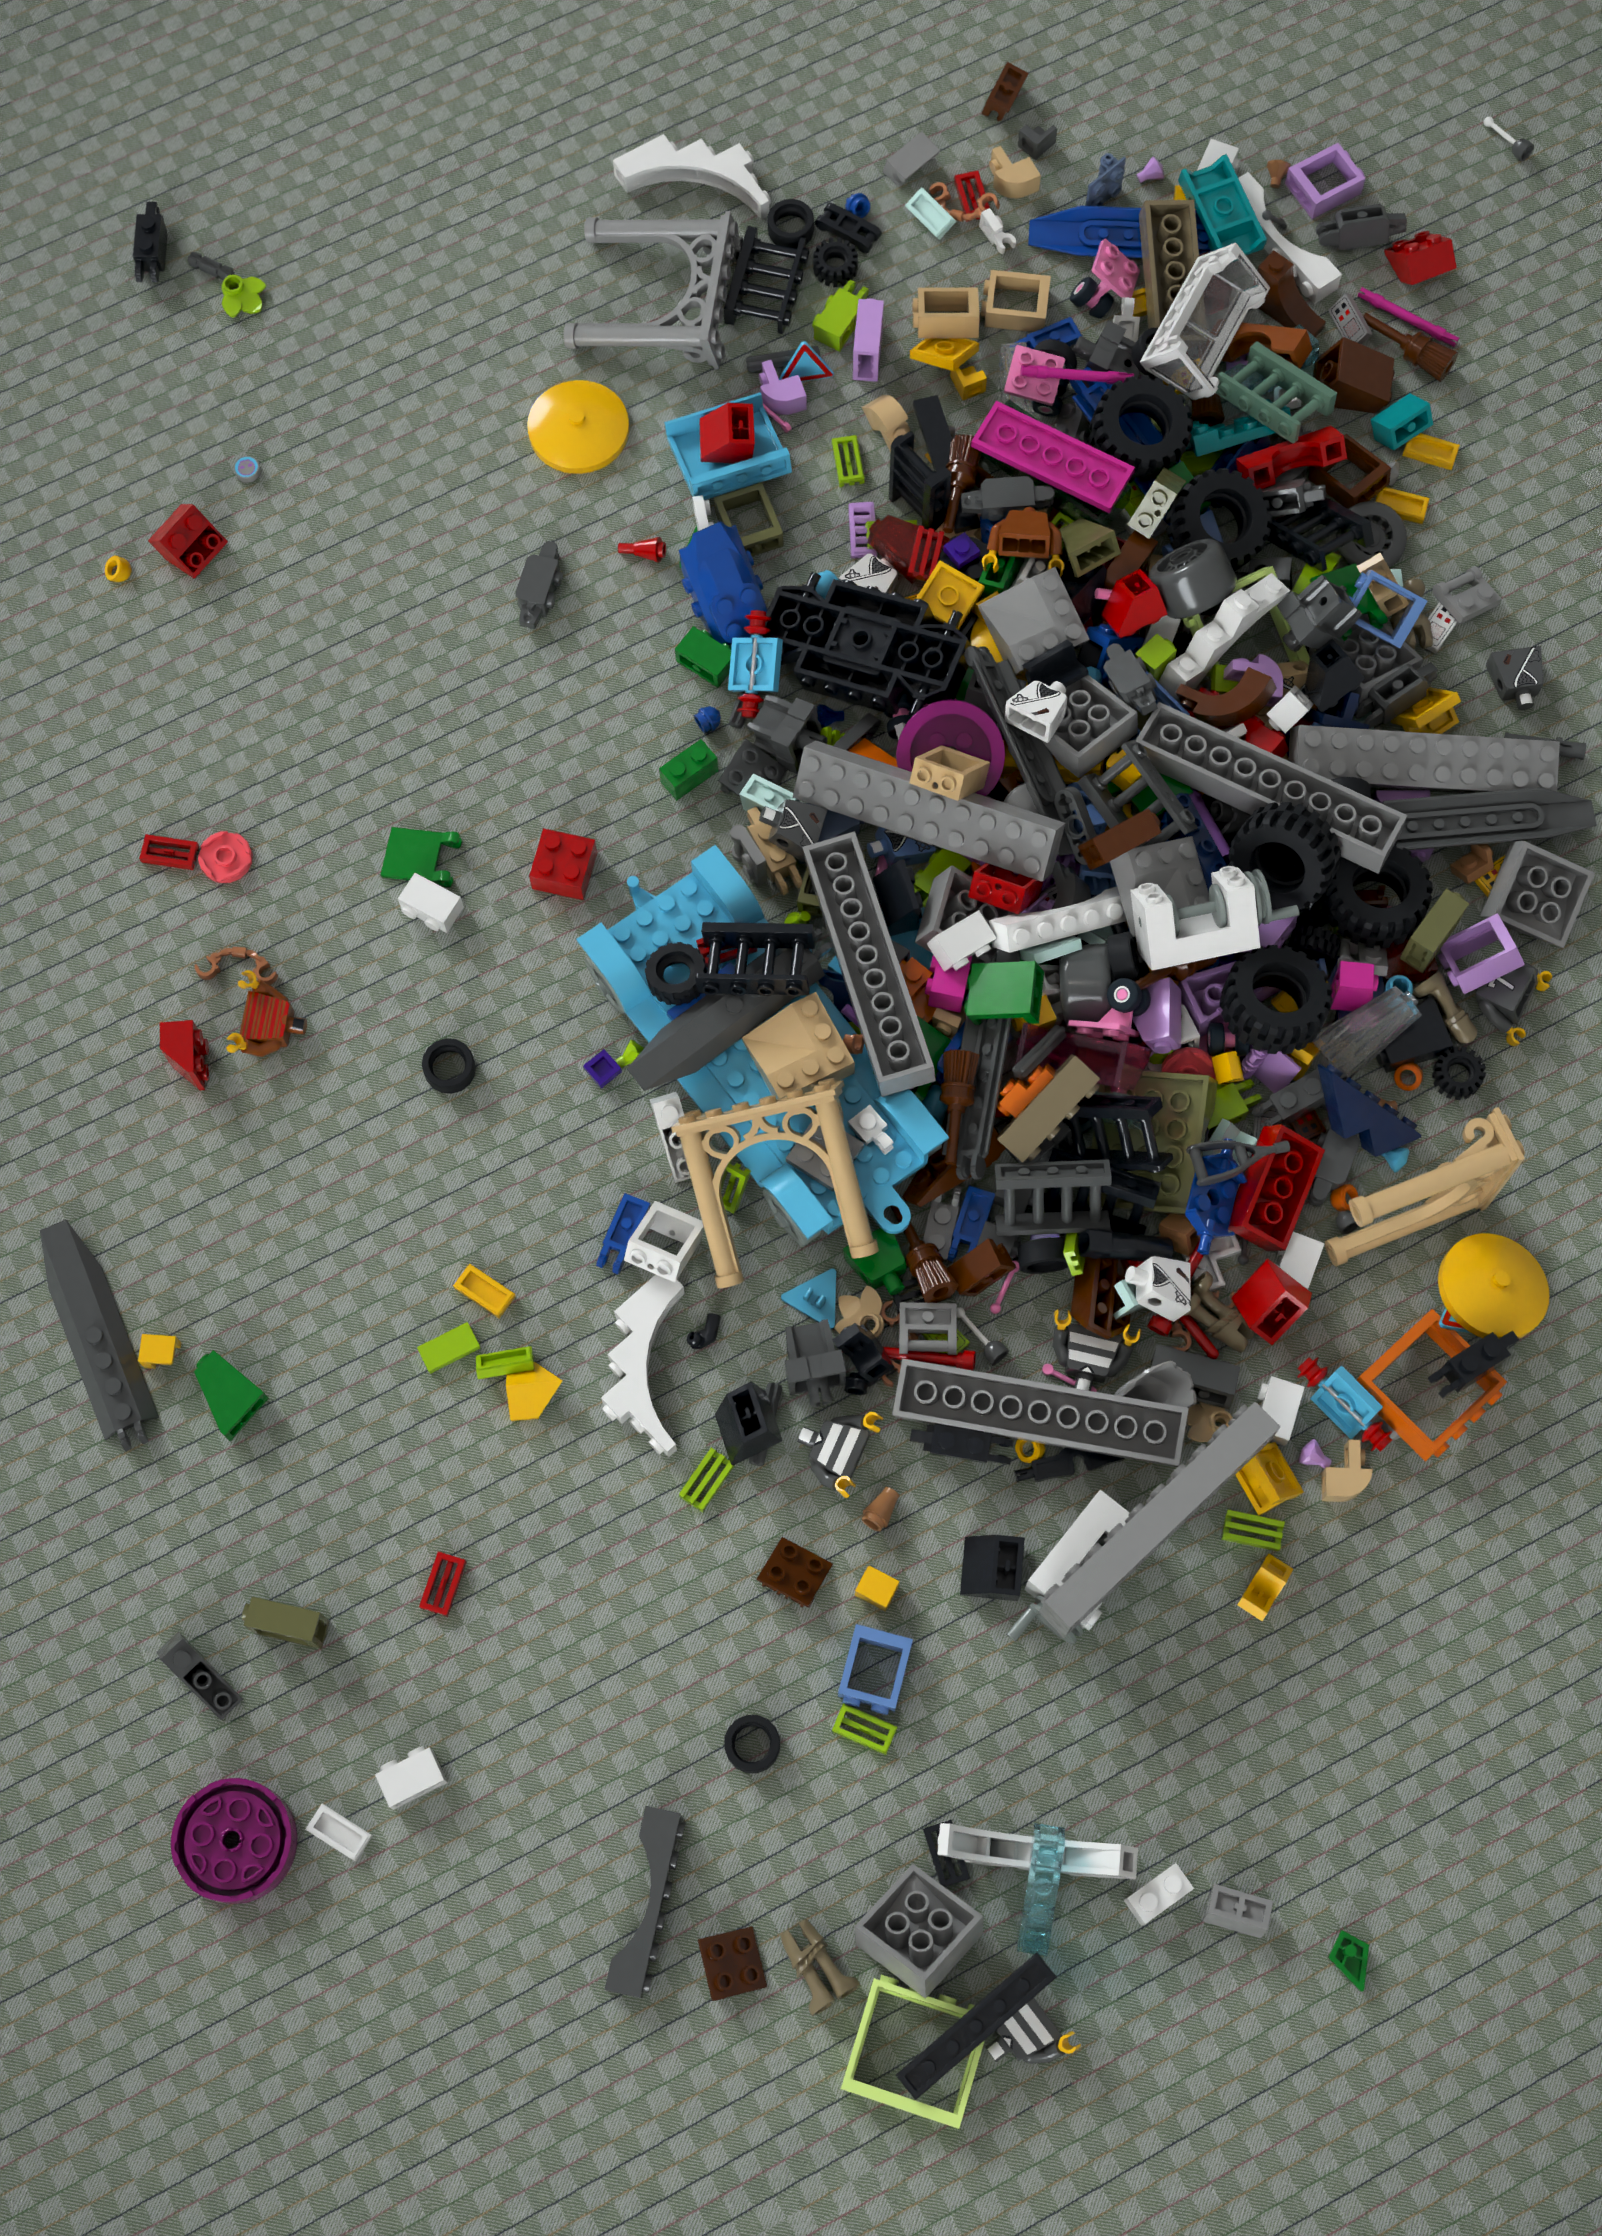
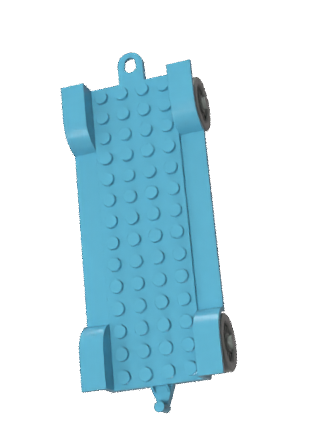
M716 845L691 861L692 873L658 896H654L640 888L639 879L636 876H630L627 879V885L629 886V892L633 898L636 911L608 930L601 922L576 939L588 955L585 958V964L595 981L598 991L602 996L606 997L619 1013L627 1014L648 1043L664 1026L672 1021L667 1016V1011L676 1005H667L663 1001H658L657 997L652 995L645 975L647 959H650V955L657 951L659 947L666 946L668 943L683 942V944H690L693 948L698 949L696 940L703 938L701 932L703 922L768 923L754 894ZM730 948V949H727V950H721V953H725V952H728V951H731V950H734V949H737V948ZM757 948V952L749 954L747 965L763 954L765 948ZM736 959L719 964V970L729 962L735 966ZM683 963L673 964L665 969L663 978L669 984H679L689 978L690 969ZM814 983L810 986L809 995L814 992L817 993L842 1040L845 1034H857L818 984ZM800 995V996L794 998L792 1001H790L788 1004H786L784 1007H782L780 1010H778L776 1013H774V1014H773L772 1016H770L768 1019H770L771 1017H773L775 1014H777L778 1012H780L781 1010H783L784 1008H786V1007L789 1006L790 1004H792V1003H794V1002H796V1001H798V1000H800V999H802V998H804V997H806V996H808V995ZM742 1038L696 1073L677 1079L702 1113L715 1108H721L722 1112L733 1110L732 1105L748 1101L750 1106L758 1104L760 1098L771 1096ZM864 1044L862 1054H851L855 1062V1073L842 1079L845 1086L842 1088L843 1093L838 1098L842 1106L845 1131L861 1142L862 1140L848 1126V1121L867 1106L871 1105L888 1125V1129L884 1132L893 1140L894 1143L892 1145L894 1149L885 1155L871 1141L868 1145L864 1144V1148L853 1163L866 1211L883 1231L890 1234H898L908 1227L911 1213L909 1207L895 1191L894 1187L928 1163V1157L940 1150L942 1143L948 1140L949 1136L910 1089L884 1097L881 1096ZM815 1105L809 1106L816 1111ZM787 1112L766 1116L765 1119L774 1126H780V1131H784L782 1120ZM807 1114L793 1115L790 1118L791 1128L800 1134H803L812 1122L811 1117ZM752 1120L731 1125L739 1131L741 1141L745 1140L743 1135L751 1130ZM760 1128L757 1134L763 1133L764 1131ZM727 1132L719 1133L731 1149L734 1144L733 1137ZM767 1140L748 1146L736 1154V1157L745 1168L751 1170L750 1175L760 1188L764 1187L763 1195L774 1214L775 1220L797 1244L804 1247L817 1238L821 1230L829 1235L843 1224L835 1191L832 1192L786 1162V1157L796 1142ZM888 1206H895L899 1209L902 1215V1221L899 1224H892L884 1217V1210Z

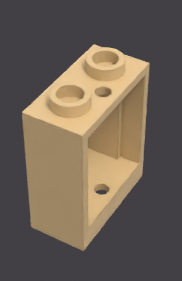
M991 270L990 280H985L983 295H988L987 301H982L980 316L985 317L984 327L1035 332L1044 328L1051 276ZM995 288L1039 293L1037 312L993 308Z
M918 288V297L913 298L912 303L913 328H918V338H979L978 288ZM925 311H967V313H925Z
M941 745L915 757L909 783L959 801L984 788L990 762ZM934 782L938 784V788L934 787Z

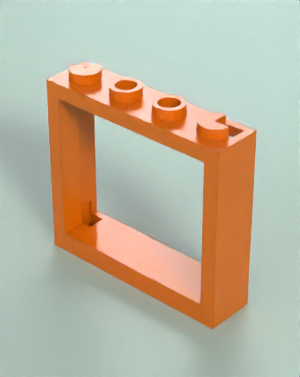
M1433 1309L1357 1379L1383 1406L1377 1414L1425 1462L1433 1454L1438 1458L1450 1447L1446 1441L1451 1437L1456 1441L1468 1429L1464 1424L1469 1419L1475 1423L1486 1412L1482 1407L1487 1402L1492 1406L1503 1395L1499 1390L1507 1383L1496 1370L1487 1374L1476 1382L1485 1392L1437 1439L1432 1441L1373 1381L1424 1333L1451 1358L1470 1347L1455 1330L1440 1327L1439 1321L1441 1316Z

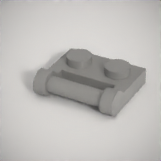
M1476 566L1467 569L1465 574L1446 583L1440 582L1433 586L1434 596L1459 624L1498 606L1502 600L1484 580L1481 570ZM1468 583L1473 586L1455 596L1449 593Z
M742 825L733 826L730 831L731 839L734 841L732 856L735 860L742 861L744 864L742 868L746 877L749 880L753 879L759 887L767 882L766 859L746 828Z
M1342 936L1338 937L1341 939L1339 947L1340 957L1337 961L1338 967L1341 961L1374 964V975L1387 976L1386 948L1381 949L1380 945H1375L1374 949L1367 948L1363 943L1359 942L1356 945L1350 942L1351 938L1348 936L1344 938ZM1350 954H1357L1358 961L1353 960Z
M900 1302L899 1354H908V1351L947 1352L948 1355H956L957 1303ZM908 1333L948 1334V1341L908 1340Z

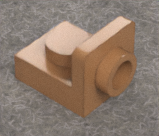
M1488 844L1470 845L1471 852L1450 864L1451 873L1465 883L1470 884L1494 869L1493 851Z

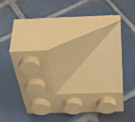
M816 992L790 1004L742 1037V1041L771 1095H775L776 1099L787 1097V1092L796 1089H803V1093L812 1091L814 1089L813 1086L818 1085V1082L821 1080L834 1078L835 1082L855 1073V1062Z

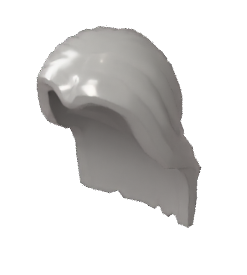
M1167 1361L1148 1368L1120 1387L1114 1394L1186 1408L1195 1405L1197 1400L1193 1390L1194 1384L1191 1375L1183 1371L1179 1366H1176L1174 1361Z

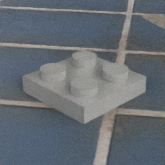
M812 1122L807 1127L803 1135L806 1134L812 1128ZM819 1126L818 1130L810 1138L826 1149L821 1127ZM846 1132L854 1162L864 1148V1143ZM796 1143L786 1157V1162L833 1192L832 1179L824 1161L808 1147Z

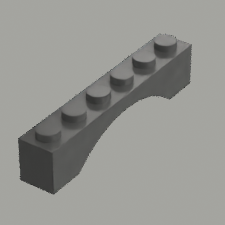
M645 1806L639 1838L645 1848L650 1866L651 1888L649 1903L643 1921L635 1935L611 1959L605 1985L606 1991L638 1998L643 1997V1992L649 1993L653 1975L648 1974L650 1961L656 1962L659 1950V1943H654L657 1930H663L666 1913L661 1912L664 1900L669 1901L673 1882L668 1881L670 1869L676 1870L679 1852L674 1850L677 1839H683L686 1822L681 1821V1813Z

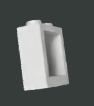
M654 1201L629 1239L624 1261L676 1282L701 1242L704 1231L702 1220ZM649 1229L684 1243L677 1256L642 1241Z

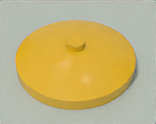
M573 380L551 387L536 400L528 416V435L534 452L545 464L565 473L583 474L602 469L621 454L629 437V419L623 402L612 390L592 381Z
M1480 1233L1465 1237L1446 1253L1440 1264L1438 1286L1446 1309L1458 1324L1480 1338H1484L1492 1332L1498 1338H1501L1513 1330L1520 1339L1535 1329L1547 1312L1549 1286L1543 1269L1528 1250L1507 1237L1491 1233Z

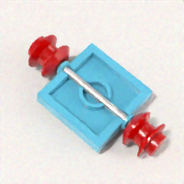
M751 610L750 615H745V618L750 620V624L744 627V630L751 634V638H732L728 682L729 691L747 693L738 697V700L742 701L743 704L742 708L737 709V712H741V717L756 718L759 713L758 704L764 702V699L756 695L758 692H778L783 639L762 638V635L770 632V629L765 627V623L771 620V617L766 616L765 611Z
M1310 1357L1307 1358L1297 1368L1301 1372L1298 1378L1305 1376L1308 1379L1307 1387H1315L1320 1383L1318 1385L1320 1388L1310 1399L1351 1440L1361 1430L1364 1431L1366 1429L1362 1434V1442L1370 1441L1373 1444L1371 1451L1377 1448L1381 1452L1392 1441L1389 1437L1392 1431L1385 1433L1381 1429L1382 1421L1374 1422L1370 1426L1372 1423L1370 1420L1383 1406L1342 1365L1329 1378L1326 1377L1324 1379L1327 1375L1328 1367L1320 1368L1317 1365L1318 1357L1314 1360Z

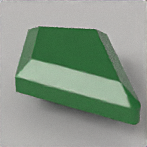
M1340 1930L1328 1959L1362 1992L1365 1987L1369 1944Z

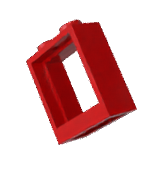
M985 863L974 871L968 897L1020 914L1039 899L1043 882L1021 874L1015 876L1012 871Z

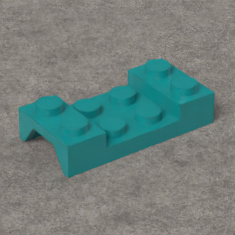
M1227 154L1222 155L1211 166L1195 172H1191L1186 168L1181 170L1178 182L1186 199L1194 200L1195 209L1210 239L1208 246L1211 252L1233 243H1237L1245 255L1264 249L1267 238Z
M1284 406L1281 410L1291 416L1290 407ZM1250 415L1249 417L1245 416L1234 419V424L1227 426L1225 424H1217L1210 427L1208 424L1193 421L1192 436L1185 450L1192 448L1195 456L1199 457L1276 432L1261 424Z

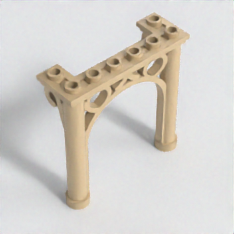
M834 1078L821 1080L809 1092L803 1093V1089H796L787 1092V1097L776 1099L775 1095L760 1098L758 1104L749 1106L748 1101L732 1105L733 1110L722 1112L721 1108L711 1109L705 1113H701L700 1109L692 1110L679 1117L678 1122L671 1127L672 1133L676 1132L677 1137H680L716 1271L714 1278L717 1288L731 1287L744 1281L721 1194L723 1174L729 1162L736 1154L748 1146L762 1141L788 1140L802 1144L814 1151L824 1161L829 1170L851 1257L862 1258L879 1252L877 1241L873 1239L843 1124V1111L838 1098L843 1093L842 1088L845 1086L843 1080L835 1082ZM815 1105L816 1111L809 1106ZM787 1112L782 1120L784 1131H780V1126H774L765 1119L766 1116ZM807 1114L812 1119V1128L804 1135L794 1131L790 1126V1118L793 1115ZM752 1120L751 1130L743 1135L745 1140L741 1141L739 1131L731 1125ZM819 1126L821 1127L826 1149L810 1138L818 1130ZM760 1128L764 1131L763 1133L757 1134ZM727 1132L733 1137L734 1144L729 1152L720 1151L713 1147L711 1142L713 1134ZM708 1154L722 1159L714 1176Z
M1497 1107L1492 1110L1486 1119L1474 1118L1470 1120L1463 1129L1462 1136L1464 1142H1472L1475 1137L1474 1130L1481 1131L1483 1137L1456 1157L1453 1162L1442 1163L1437 1169L1369 1196L1363 1197L1361 1195L1349 1200L1350 1211L1359 1227H1363L1373 1223L1375 1218L1430 1197L1421 1206L1341 1238L1336 1236L1326 1240L1325 1248L1332 1264L1337 1267L1347 1263L1349 1258L1475 1208L1477 1210L1480 1208L1481 1211L1487 1209L1525 1159L1523 1145L1519 1140H1515L1511 1132L1512 1126L1508 1116L1502 1114L1500 1108Z

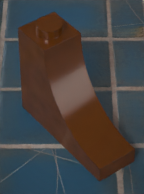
M1273 250L1258 266L1257 271L1270 287L1265 297V302L1258 309L1284 327L1307 329L1310 341L1312 342L1325 328L1326 321L1319 317L1301 296L1294 280V264ZM1257 276L1255 278L1254 284L1260 282Z

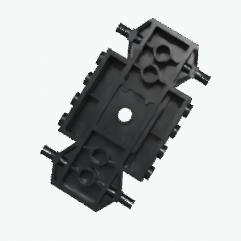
M814 572L810 573L806 585L780 586L777 588L766 613V616L771 617V620L765 623V627L770 629V632L762 635V638L783 639L781 666L797 662L793 672L804 690L877 711H887L891 715H897L899 710L898 703L902 695L909 693L914 700L908 713L911 717L926 704L942 700H955L969 667L964 652L967 647L971 646L968 638L957 628L963 617L961 612L953 610L948 623L937 624L927 602L921 599H906L895 592L890 594L884 593L873 586L865 588L858 586L850 580L839 581L833 579L824 600L815 590L821 576L817 573L814 574ZM868 636L865 644H855L859 637Z

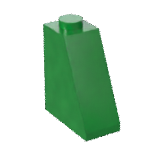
M213 1350L210 1354H205L198 1361L197 1369L194 1373L220 1432L231 1442L269 1398L261 1389Z

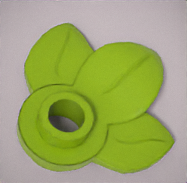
M238 275L227 276L221 286L224 294L222 306L226 314L234 318L241 310L249 314L260 312L262 310V301L258 293L266 288V284L256 277L242 279Z

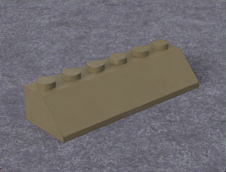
M1145 200L1139 213L1148 329L1159 328L1195 261L1199 257L1194 200ZM1202 294L1187 322L1206 334ZM1187 326L1183 328L1180 334V338L1188 346L1187 350L1202 345L1207 341L1206 338Z

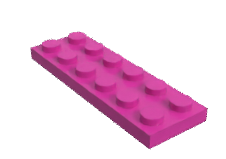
M998 401L994 403L971 441V447L1109 514L1135 470L1134 466Z

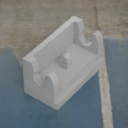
M921 131L886 160L883 173L900 187L922 166L935 159L940 150Z
M1213 1884V1888L1207 1898L1209 1902L1202 1922L1261 1939L1268 1930L1273 1901Z

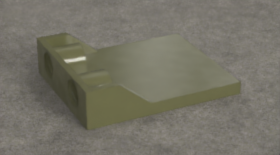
M1102 1068L1098 1095L1161 1097L1163 1108L1153 1116L1151 1121L1158 1151L1172 1153L1174 1159L1163 1171L1157 1173H1150L1148 1170L1127 1171L1161 1182L1154 1208L1144 1207L1143 1211L1185 1215L1195 1174L1190 1155L1186 1153V1149L1191 1145L1204 1142L1205 1132L1215 1109L1218 1082L1209 1075ZM1103 1118L1110 1150H1122L1116 1121L1111 1118ZM1127 1119L1134 1151L1147 1152L1140 1122L1134 1119ZM1093 1132L1091 1149H1098L1095 1133ZM1102 1192L1101 1207H1103L1107 1195ZM1090 1193L1086 1202V1206H1090ZM1117 1198L1115 1209L1132 1210L1134 1203Z

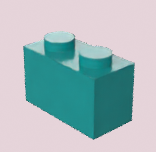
M1411 393L1370 419L1374 440L1392 450H1396L1433 425L1430 403Z

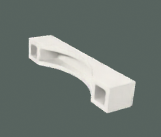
M1249 172L1239 177L1238 179L1267 238L1264 249L1269 255L1274 250L1294 264V280L1302 294L1316 304L1336 291L1342 276L1339 270L1327 257L1312 254L1290 243L1278 232L1271 220H1264L1262 213L1266 208L1263 187Z
M1113 887L1104 890L1101 894L1074 905L1039 912L1011 914L989 920V924L997 938L992 942V947L1010 953L1127 920L1118 888Z

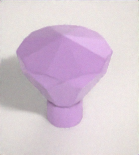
M1152 156L1144 170L1136 174L1139 182L1142 183L1147 179H1164L1163 165L1155 157Z
M1315 1439L1310 1440L1302 1448L1298 1459L1301 1464L1319 1465L1323 1469L1329 1467L1332 1462L1331 1459L1323 1454Z

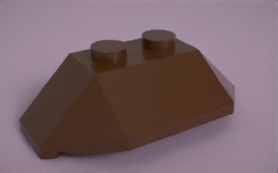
M1086 1257L1083 1274L1075 1275L1071 1316L1084 1328L1108 1340L1123 1333L1125 1327L1130 1324L1131 1314L1116 1320L1113 1316L1114 1313L1125 1306L1114 1285L1125 1279L1129 1264L1127 1260Z

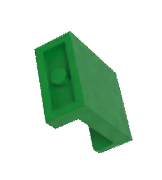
M1036 961L972 964L971 974L968 975L967 979L969 996L964 1004L966 1016L975 1025H981L982 1019L1024 1018L1028 1024H1039L1044 980L1043 969Z

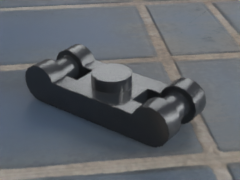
M831 202L824 208L823 215H819L814 222L819 230H827L844 240L850 241L851 244L857 246L865 254L869 253L873 247L872 243L877 241L882 235L881 230L874 224ZM860 232L865 233L866 236L863 237L862 235H860Z

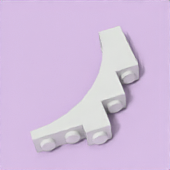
M663 134L613 160L614 176L626 193L660 182H697L720 188L736 196L748 205L761 220L766 218L770 211L771 199L765 190L762 191L758 186L757 178L753 174V157L748 150L745 151L740 143L715 155L712 147H707L702 138L677 150L676 145L672 141L669 142Z
M1271 573L1247 590L1240 589L1224 599L1214 620L1195 632L1186 652L1167 664L1159 683L1180 704L1181 702L1175 693L1180 684L1196 689L1214 664L1235 641L1258 619L1280 603L1289 594L1290 590Z
M654 1275L614 1311L617 1319L615 1322L616 1326L625 1335L628 1333L630 1335L608 1353L609 1361L611 1362L608 1366L618 1378L622 1375L624 1377L603 1395L601 1399L605 1405L602 1410L612 1421L617 1418L623 1424L631 1417L632 1419L629 1422L639 1434L645 1432L651 1438L648 1442L659 1455L664 1452L670 1457L677 1451V1447L662 1427L652 1406L649 1394L648 1367L651 1348L658 1329L670 1309L681 1299L685 1292L684 1286L678 1280L673 1282L659 1275Z
M940 1823L937 1855L961 1859L968 1863L983 1866L1014 1867L1028 1871L1059 1872L1085 1877L1136 1879L1138 1848L1122 1844L1080 1842L1007 1834Z

